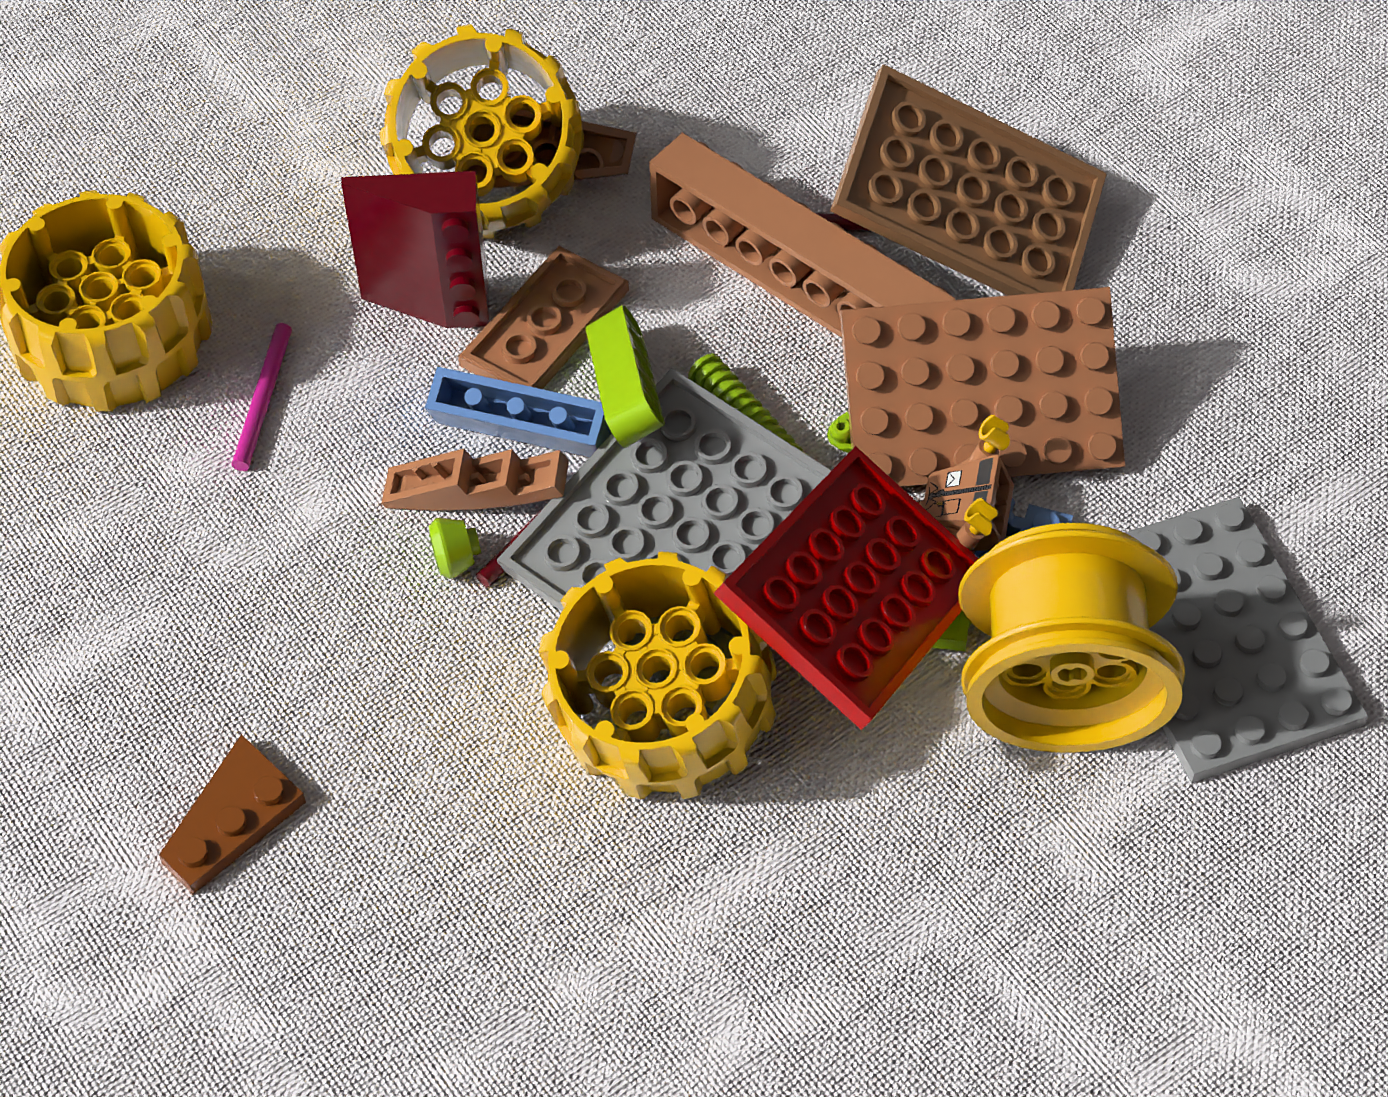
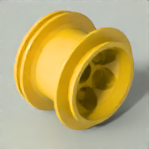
M1058 523L1027 529L1004 539L978 559L964 574L958 590L959 604L966 618L976 628L992 637L972 653L966 661L961 675V685L966 696L968 713L976 725L992 737L1014 746L1045 752L1077 753L1104 750L1134 742L1152 734L1169 722L1178 711L1182 702V685L1185 679L1184 661L1178 650L1169 641L1149 630V628L1167 614L1177 596V577L1170 563L1154 549L1125 532L1089 523Z

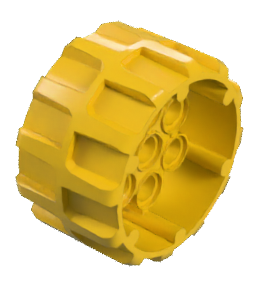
M466 24L456 28V36L449 37L434 45L421 42L412 49L414 61L407 68L401 79H392L387 83L384 91L387 102L385 125L379 134L381 145L393 175L423 173L422 163L427 161L435 168L441 170L455 167V172L466 171L473 165H480L487 170V174L482 182L477 183L479 197L488 194L493 189L496 176L499 175L514 183L524 182L527 179L533 184L515 196L498 202L480 203L483 238L494 239L498 230L515 227L525 223L526 227L532 228L541 223V214L560 195L566 196L569 194L574 185V172L581 149L584 148V133L579 103L566 79L562 64L555 56L548 55L546 57L531 47L520 31L509 28L506 29L505 36L478 33L472 24ZM489 65L488 68L479 70L473 76L470 89L464 90L462 86L453 82L436 85L441 79L458 70L472 66ZM509 68L527 75L546 90V102L538 104L536 100L525 95L511 98V91L506 78ZM487 83H496L502 87V92L496 99L486 100L479 94L481 88ZM457 97L462 101V106L454 114H445L439 110L440 104L444 99ZM422 99L423 102L431 105L432 112L439 124L428 128L423 135L422 146L414 148L411 141L407 140L408 129L413 113ZM520 110H529L535 115L532 124L523 128L514 125L512 118ZM550 118L554 126H562V133L556 154L547 168L542 163L536 164L532 147L527 141L538 137L543 128V120ZM480 124H488L495 129V132L490 140L479 142L472 138L473 130ZM441 138H448L454 142L453 150L446 156H437L432 153L433 144ZM510 152H523L527 156L525 165L519 169L506 167L504 160Z
M96 190L79 192V197L70 198L54 205L48 203L32 211L33 217L17 231L6 235L0 245L2 256L0 263V320L19 373L27 381H38L42 385L48 399L62 406L75 403L94 407L95 412H112L117 406L141 400L149 403L161 397L162 390L174 383L182 375L188 377L198 365L197 352L201 340L209 339L213 322L197 251L189 244L184 223L171 211L163 213L148 204L145 196L131 192L127 196L99 194Z
M666 551L658 552V559L626 562L621 557L604 564L605 572L597 575L582 588L571 587L560 600L563 611L554 630L544 634L540 641L538 653L548 671V683L543 687L541 695L564 739L571 747L580 764L590 775L598 776L605 774L617 780L627 796L640 800L645 799L651 792H679L683 799L699 796L703 785L722 776L729 770L733 775L741 772L748 765L745 754L756 740L760 730L768 732L772 728L776 713L771 700V683L777 676V669L770 646L713 594L729 577L727 573L718 567L710 566L706 572L698 567L683 563L677 552ZM661 616L658 623H651L650 618ZM720 627L733 634L735 637L729 642L732 659H726L720 648L713 644H708L706 634L714 635L718 633ZM686 629L693 630V634L685 641H673V637L677 632ZM636 633L645 634L644 639L636 645L625 644V642L631 641ZM612 640L615 649L599 653ZM714 666L719 668L717 673L711 678H697L699 672L705 667ZM657 671H670L669 676L664 681L659 683L649 682L650 677ZM609 675H622L619 682L609 687L601 686L604 679ZM732 683H735L725 702L709 718L704 705L705 702L722 699L731 690ZM590 694H595L601 705L610 708L611 718L617 729L607 720L599 722L595 729L582 721L581 714H589L594 708V702ZM686 707L696 709L694 714L689 715L685 721L674 720L675 714L680 709ZM637 711L647 712L646 717L640 723L634 725L625 724L627 718L632 713ZM662 729H668L669 734L673 737L654 742Z

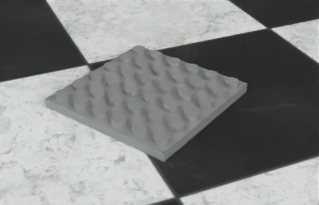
M671 368L656 384L665 425L627 448H623L614 435L611 434L565 484L564 496L552 499L502 553L497 562L504 572L560 611H563L560 600L571 587L582 588L597 575L606 571L604 564L620 557L626 562H633L644 559H658V552L661 551L677 552L683 563L698 567L706 572L710 566L718 567L730 576L831 470ZM661 616L650 618L651 623H658ZM720 627L718 633L714 635L706 634L708 644H713L720 648L726 659H732L729 642L735 637L723 627ZM686 629L677 632L673 637V641H685L693 634V630ZM636 633L635 637L631 641L625 642V644L636 645L644 639L645 634ZM610 640L607 644L615 649L612 640ZM714 666L705 667L699 672L697 678H711L717 673L719 668ZM660 670L654 673L653 676L660 681H664L669 676L670 671ZM732 683L731 690L722 699L705 702V708L710 716L725 702L735 683Z

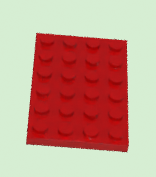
M855 446L713 594L862 730L876 716L961 613L962 609L959 604L958 592L960 582L967 570L979 558L967 547L963 546L952 533Z

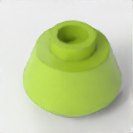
M435 518L428 526L436 565L441 576L454 579L475 564L474 555L482 554L476 528L466 529L463 520Z

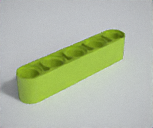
M622 304L586 326V334L606 423L623 448H627L664 426L665 421L642 331L632 313Z

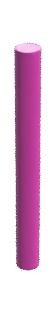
M278 323L275 326L231 463L232 467L238 471H247L249 469L292 333V328L285 323Z

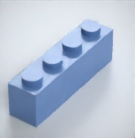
M438 366L425 409L437 424L591 457L612 434L606 423L602 404L599 401Z

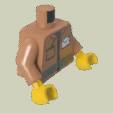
M990 415L983 421L979 429V438L982 441L979 442L971 456L954 467L933 472L928 477L924 500L917 501L970 551L991 550L998 543L1006 539L1014 484L999 456V450H1005L1010 444L1009 434L1006 433L1009 430V424L995 415Z

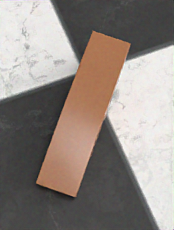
M460 449L389 467L381 504L388 509L428 511L477 510L523 505L564 496L569 460L561 450L521 460L512 449L475 459L465 449Z

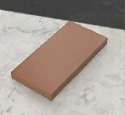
M558 246L458 356L459 366L475 375L543 389L587 339L586 326L611 312L629 291V281Z

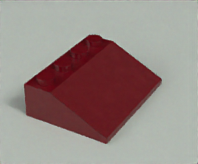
M476 171L341 177V187L361 299L444 328L486 326L489 323V282Z

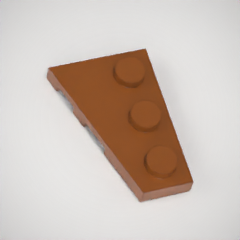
M241 734L160 852L161 863L194 895L306 803L304 793Z

